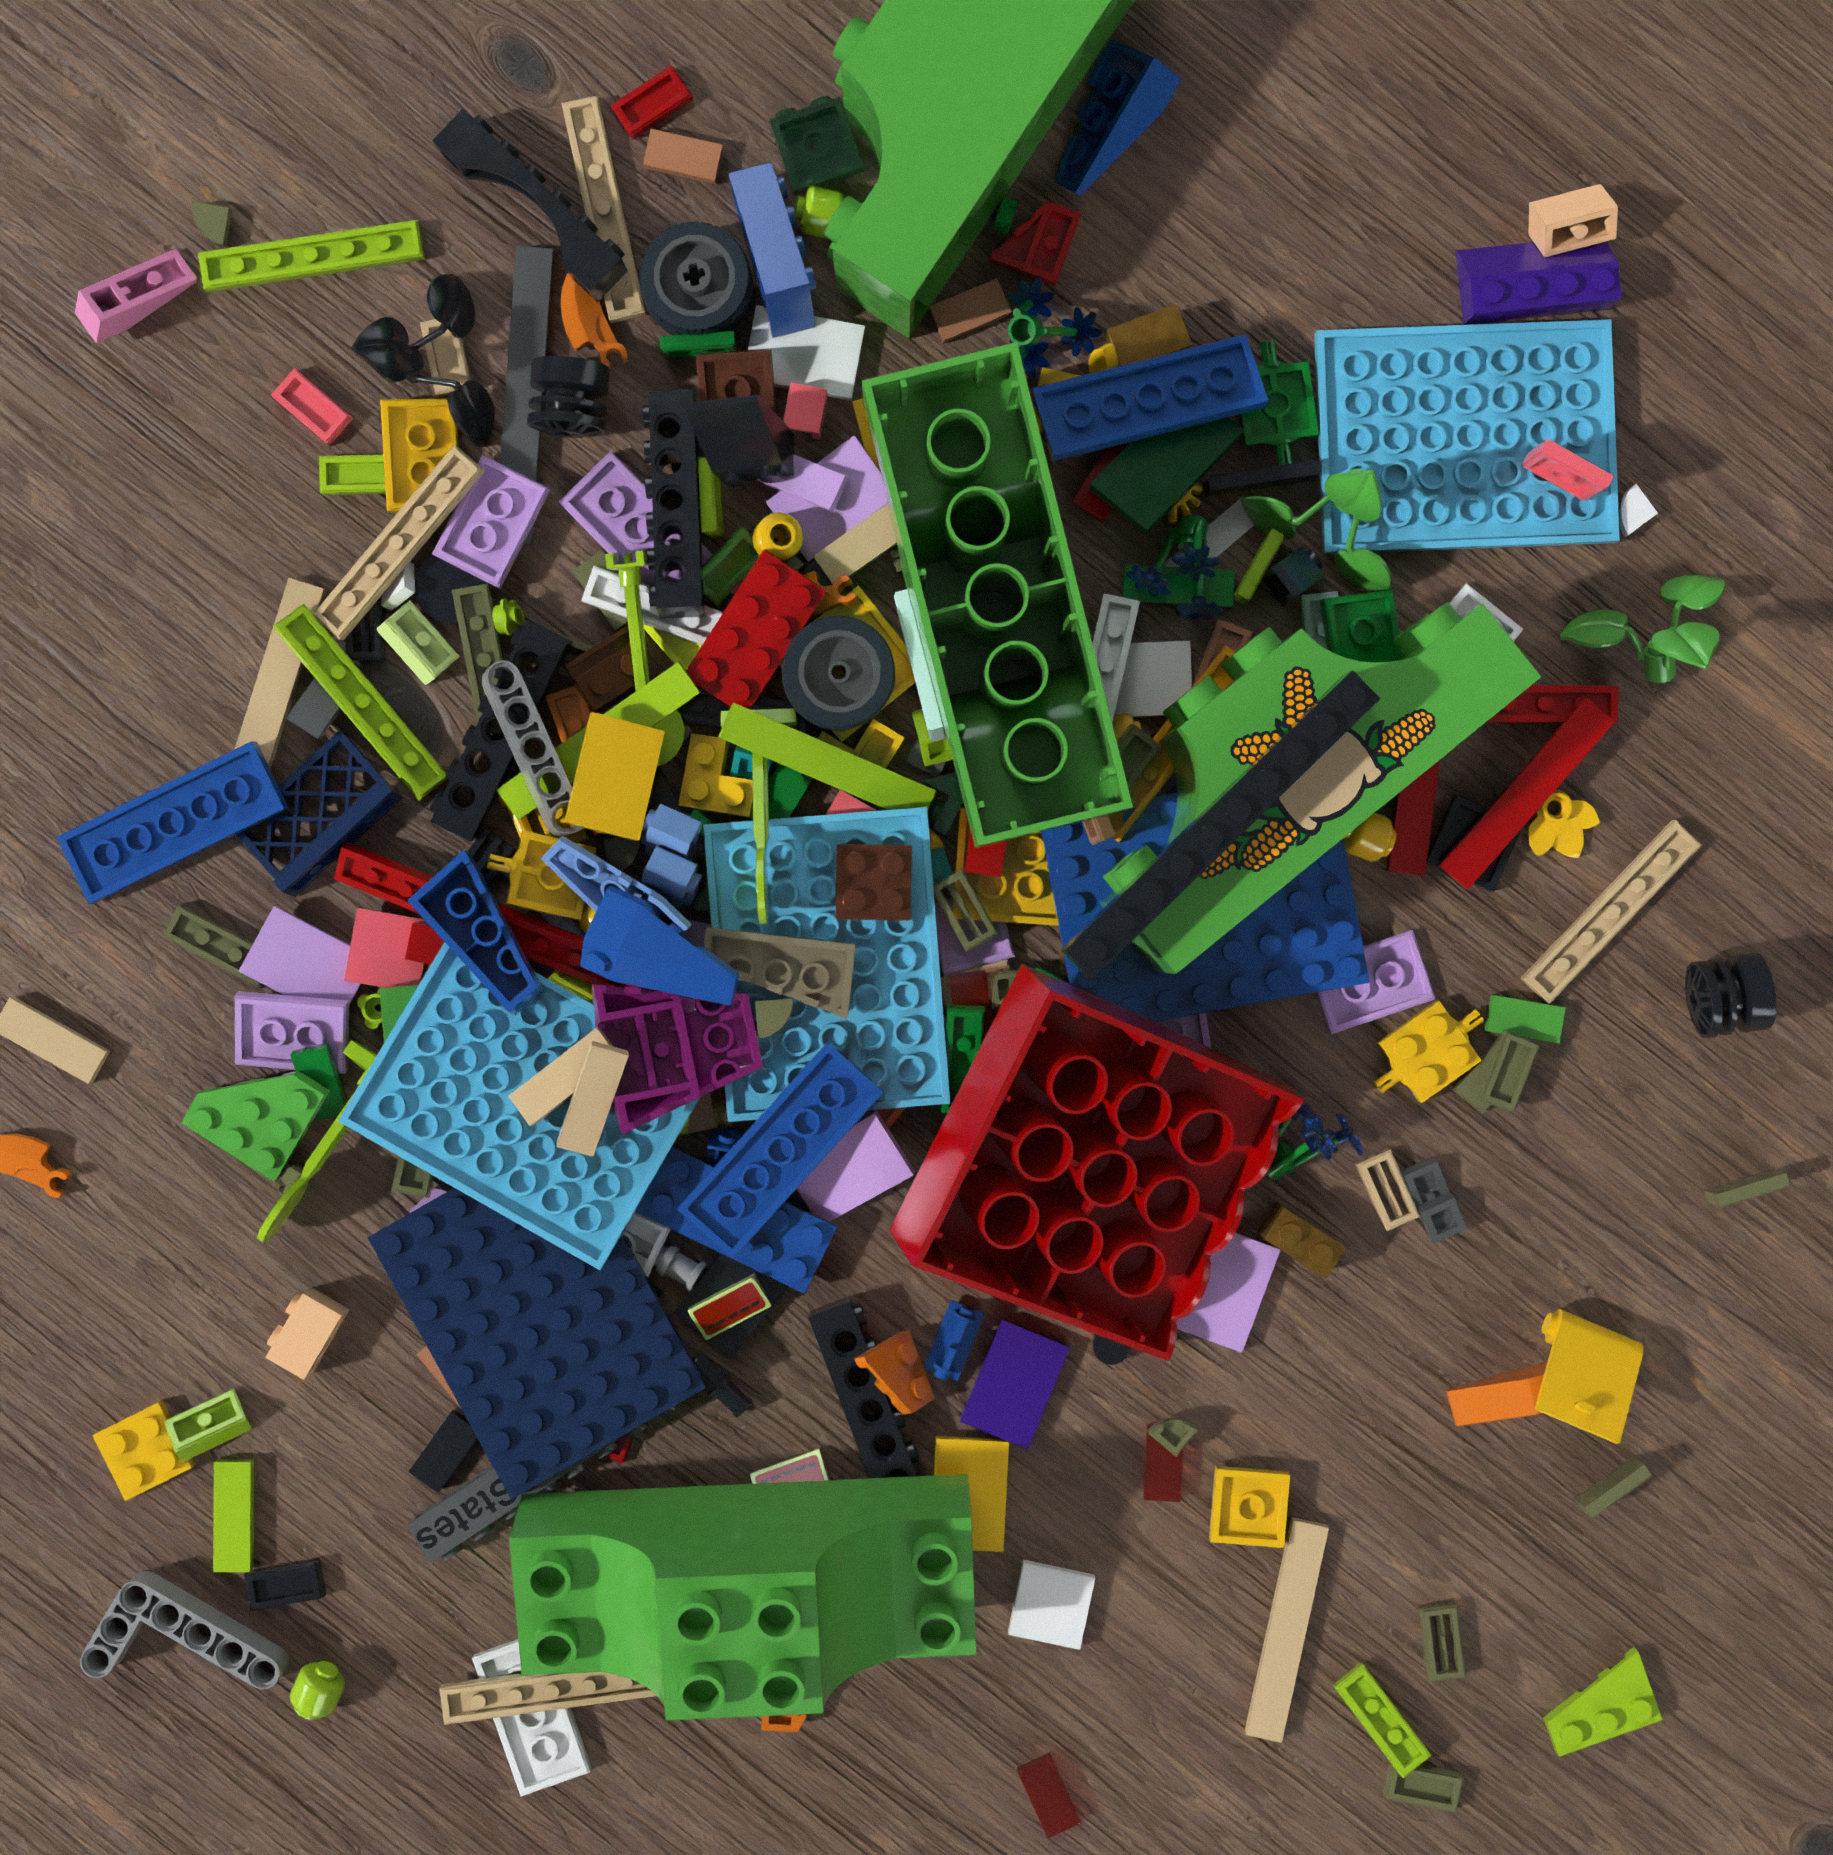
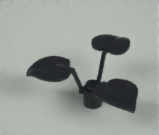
M454 273L444 274L434 278L427 290L429 310L433 317L441 322L438 329L415 343L408 345L409 338L405 327L392 317H383L369 324L357 337L351 349L362 356L379 375L389 382H400L409 378L412 384L422 382L452 387L455 391L451 392L447 399L450 414L456 425L469 440L482 448L488 443L494 423V405L487 390L475 380L466 381L461 385L456 380L419 374L424 366V359L418 350L419 348L444 334L447 329L454 337L463 338L470 333L474 325L475 308L470 292Z

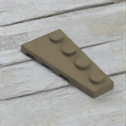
M706 927L704 947L738 972L740 980L753 983L772 992L788 996L807 1005L848 1019L856 944Z

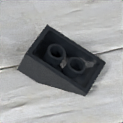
M758 394L685 403V412L712 473L727 486L742 487L747 485V481H756L757 479L765 483H777L782 481V476L794 475V433Z

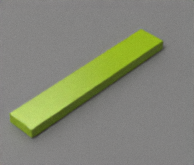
M418 220L198 252L203 289L206 292L426 260L421 226Z
M302 604L274 625L273 629L418 801L448 779L444 769L305 604Z
M677 662L603 715L653 727L696 697L701 691L682 664ZM587 726L555 748L570 784L575 779ZM519 773L496 789L517 820L522 819L537 808L522 773ZM549 774L541 776L540 788L547 794H553L557 788L555 778Z
M734 702L718 736L723 740L887 810L927 807L928 811L936 793V790Z

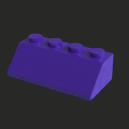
M1607 241L1549 257H1544L1534 242L1456 251L1463 325L1609 310L1622 299L1618 260Z

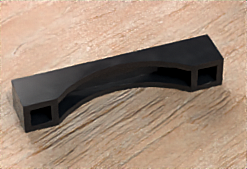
M462 109L432 140L441 155L466 179L484 180L504 185L523 194L540 207L556 229L562 248L563 265L568 274L598 303L628 272L622 260L625 256L623 251L611 239H608L606 242L602 241L596 235L599 230L595 224L584 214H581L578 218L569 209L572 206L571 202L558 189L551 192L545 187L543 183L546 179L533 165L529 164L525 168L517 160L520 155L515 148L505 139L499 143L491 135L494 132L492 127L480 115L477 114L473 118Z

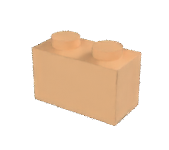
M1601 184L1529 202L1528 235L1544 257L1616 239L1618 206Z
M310 1288L302 1295L297 1293L285 1311L290 1315L283 1327L278 1325L267 1341V1345L271 1346V1349L265 1358L305 1380L316 1369L350 1309L314 1288Z

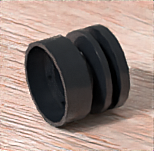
M542 356L534 358L531 362L530 386L546 395L529 399V408L536 412L528 414V427L563 438L595 437L605 434L606 423L600 418L607 415V407L591 399L608 395L609 367L603 363L577 357Z
M1759 953L1729 956L1725 964L1721 959L1714 958L1709 959L1707 962L1694 961L1688 965L1685 975L1687 1007L1691 1021L1701 1037L1711 1038L1716 1037L1718 1034L1731 1035L1735 1027L1740 1032L1770 1029L1774 1024L1776 1017L1775 986L1770 969L1765 959Z

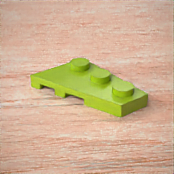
M1635 1647L1624 1654L1625 1658L1611 1669L1607 1667L1597 1675L1599 1678L1582 1692L1576 1691L1543 1717L1554 1750L1559 1757L1662 1720L1639 1651Z

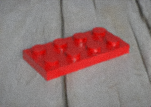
M764 549L688 666L687 673L695 684L731 707L734 702L751 710L784 659L792 639L805 627L827 593V590Z

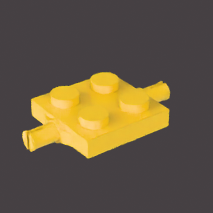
M523 830L518 850L512 859L490 853L488 861L493 862L487 863V869L509 873L510 886L505 904L576 921L581 920L585 901L541 859L559 840L558 838ZM576 843L595 855L596 847Z
M1434 1001L1377 1042L1386 1055L1391 1070L1377 1080H1374L1373 1083L1383 1094L1400 1081L1411 1090L1418 1102H1425L1482 1061L1471 1046L1467 1033L1483 1023V1017L1474 1009L1463 1019L1457 1021L1449 1015L1440 1001Z

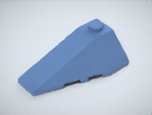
M564 836L541 857L595 912L606 890L611 885L646 901L654 908L651 913L668 926L673 922L681 928L682 932L680 935L691 925L662 895Z

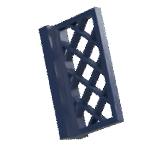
M339 730L278 786L283 797H295L294 817L275 815L265 820L264 822H268L266 842L253 841L246 833L248 829L236 834V836L275 879L273 882L283 893L296 897L339 858L343 845L347 842L354 844L404 797L394 786L388 783L343 731ZM343 744L349 751L348 767L331 766V753L339 745ZM356 760H357L363 767H356ZM311 771L322 772L321 792L304 791V778ZM330 772H347L346 792H329ZM355 773H369L376 781L365 793H354ZM303 797H320L319 817H302ZM328 798H345V811L338 818H327ZM353 798H359L355 803H353ZM276 822H293L291 843L274 842ZM301 823H318L317 838L311 843H300ZM326 823H332L326 828ZM259 847H266V852L264 853ZM274 848H291L290 862L279 871L273 864ZM299 848H305L299 853Z

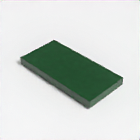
M1227 417L1132 441L1090 483L1089 490L1146 536L1242 437L1244 429Z

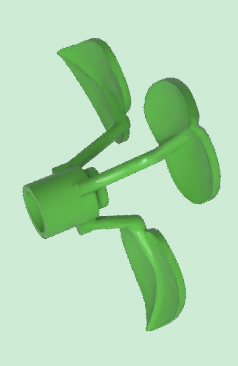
M1352 469L1349 473H1337L1329 476L1324 485L1327 495L1298 517H1293L1292 510L1288 505L1274 498L1244 496L1240 500L1247 516L1259 530L1267 535L1272 529H1275L1284 534L1283 540L1293 538L1296 534L1295 526L1302 524L1327 503L1333 501L1340 511L1354 516L1346 542L1347 551L1338 550L1334 555V561L1339 572L1347 580L1362 588L1375 591L1391 590L1392 573L1387 563L1379 555L1369 550L1355 549L1354 540L1360 520L1366 522L1375 521L1382 512L1381 492L1374 469L1366 471Z
M1683 575L1667 581L1661 588V598L1668 603H1676L1673 607L1670 628L1656 632L1646 648L1642 647L1634 629L1626 626L1628 624V616L1614 610H1595L1578 616L1561 632L1560 641L1568 640L1582 646L1605 648L1618 644L1627 635L1637 651V659L1645 660L1646 679L1653 683H1665L1675 678L1676 659L1707 669L1711 657L1719 644L1718 630L1711 625L1698 622L1684 623L1677 627L1679 614L1684 606L1694 610H1701L1715 604L1724 594L1725 581L1720 578L1714 579L1704 575Z

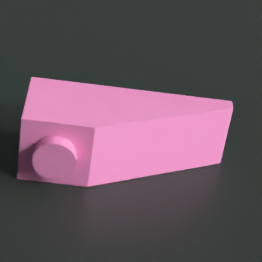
M175 248L79 290L75 315L97 344L130 329L195 284L197 277Z

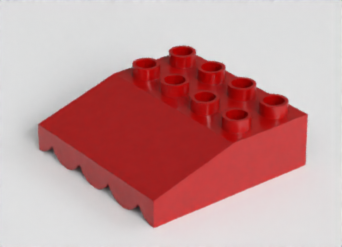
M1021 964L889 1231L913 1267L1169 1361L1177 1338V1320L1191 1313L1203 1297L1210 1277L1211 1255L1226 1247L1235 1235L1244 1211V1191L1257 1184L1270 1168L1278 1146L1279 1124L1290 1119L1299 1110L1305 1099L1288 1085L1149 1018Z

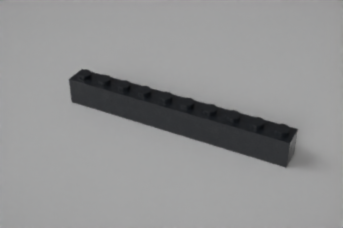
M1353 670L1342 675L1073 937L1061 951L1088 979H1094L1381 698Z

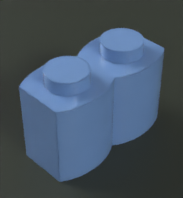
M663 804L659 805L657 811L650 809L642 828L645 830L641 840V844L645 845L644 854L651 857L655 847L659 846L692 861L700 844L699 836L703 823Z
M656 846L644 869L642 884L662 895L679 912H682L685 905L690 908L692 907L700 889L698 885L702 875L697 873L698 864Z

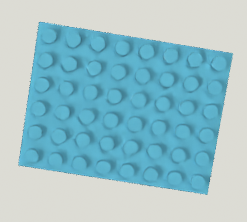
M1611 319L1317 330L1315 332L1320 500L1327 495L1324 485L1329 476L1337 473H1349L1352 469L1364 471L1374 469L1381 492V515L1377 520L1371 522L1360 520L1354 540L1355 549H1366L1371 552L1609 544L1620 541ZM1549 439L1612 474L1614 477L1608 488L1588 500L1582 501L1527 470L1521 464L1530 451ZM1330 501L1321 508L1323 554H1335L1338 550L1347 551L1346 542L1354 518L1352 514L1340 511L1333 501Z
M927 807L769 819V840L766 848L768 924H760L758 918L756 892L757 846L754 839L753 821L704 824L712 928L856 944L848 1019L793 999L792 1011L785 1025L773 1035L758 1039L755 1001L790 997L738 979L736 993H746L749 996L763 1067L725 1085L728 1122L757 1120L828 1041L884 1091L868 1110L950 1104ZM837 844L912 845L910 921L835 919Z
M444 942L338 1122L596 1269L602 1270L700 1098L624 1134L621 1133L611 1105L593 1157L557 1147V1139L572 1097L536 1125L529 1126L508 1096L596 1028L594 1005L535 972L544 990L516 1015L511 1014Z

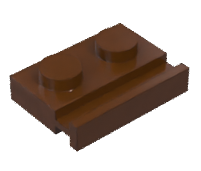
M626 626L562 667L569 674L573 684L592 712H595L635 686L629 630ZM648 660L649 675L651 676L656 671Z

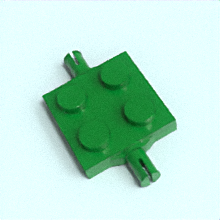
M1275 340L1259 343L1263 364L1257 368L1269 401L1266 408L1239 414L1240 425L1244 429L1242 435L1244 448L1262 445L1275 447L1278 465L1291 464L1290 444L1297 440L1316 438L1319 435L1309 362L1293 364L1278 362Z

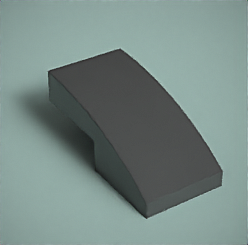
M314 679L286 719L321 740L341 708L321 684Z
M1434 1157L1400 1171L1419 1212L1420 1219L1433 1244L1467 1229L1456 1199L1450 1193L1439 1163Z

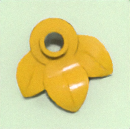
M1555 790L1536 812L1537 816L1528 827L1529 845L1536 856L1543 855L1553 847L1562 855L1578 858L1581 855L1584 844L1583 829H1589L1600 823L1595 809L1586 801L1571 800L1565 792ZM1551 801L1556 802L1559 808L1555 815L1548 812V804Z

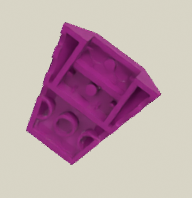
M592 985L595 1027L601 1028L614 1047L627 1050L629 1053L612 1102L622 1134L763 1067L749 996L746 993H736L733 1004L729 1006L652 989H643L641 987Z

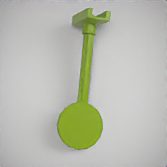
M647 550L635 551L637 562H633L632 553L624 554L625 563H621L620 552L605 554L607 569L618 570L620 587L624 586L636 691L650 682L639 585H642L641 567L648 565ZM678 709L651 727L665 731L657 766L666 764L675 757L684 742L685 725Z
M794 708L752 710L797 730L796 710ZM721 711V728L729 711ZM752 752L753 830L757 846V908L759 923L768 924V873L766 848L769 840L768 758Z
M351 1040L343 1053L365 1070L357 1082L360 1085L377 1054L358 1041L354 1042ZM351 1098L305 1163L301 1176L287 1189L264 1221L257 1236V1239L262 1243L268 1242L286 1222L301 1200L308 1181L320 1171L349 1129V1127L338 1122Z

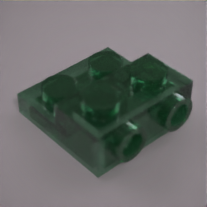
M830 96L817 98L810 103L809 107L797 111L795 108L781 110L776 113L775 118L769 120L771 132L793 195L805 192L812 186L819 187L864 172V167L840 96L833 99Z

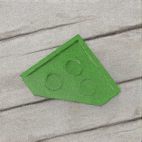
M300 1071L289 1072L282 1076L267 1079L263 1077L238 1082L235 1085L221 1088L203 1089L194 1098L181 1123L273 1182H276L282 1176L330 1090Z

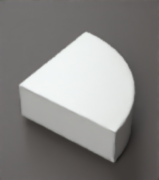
M1637 484L1631 486L1622 497L1619 510L1620 530L1624 537H1626L1658 514Z
M409 562L382 594L381 606L392 611L415 593V569L413 563Z

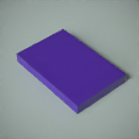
M1001 1318L960 1416V1422L1028 1449L1070 1346Z

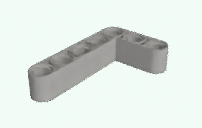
M503 660L494 663L484 672L482 686L546 828L557 836L569 835L584 829L574 825L564 829L556 823L555 815L558 809L563 808L567 810L572 786L519 669L509 661ZM501 670L508 674L510 678L508 689H499L494 685L492 681L494 671ZM511 705H518L525 711L526 719L523 724H515L509 719L508 709ZM526 740H535L541 746L542 751L538 759H531L525 754L524 744ZM543 774H549L555 778L557 788L553 794H547L540 788L539 782Z
M150 1571L137 1573L122 1586L80 1658V1667L87 1676L91 1678L106 1676L122 1661L145 1623L260 1690L273 1687L289 1665L288 1654L282 1647ZM134 1586L142 1587L146 1592L147 1599L139 1598L134 1591ZM166 1605L174 1606L179 1613V1617L170 1616L166 1611ZM115 1618L123 1619L128 1626V1631L121 1630L117 1626ZM198 1623L209 1627L211 1636L202 1635L198 1630ZM229 1642L238 1643L243 1650V1655L232 1652ZM97 1650L104 1651L109 1658V1662L99 1659ZM261 1661L270 1662L275 1668V1673L266 1672L261 1666Z

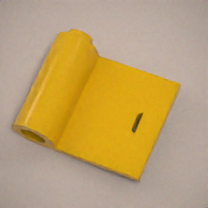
M1557 1309L1554 1314L1548 1313L1543 1321L1541 1331L1545 1334L1546 1343L1551 1344L1552 1347L1535 1410L1610 1442L1619 1444L1643 1357V1344L1562 1309Z

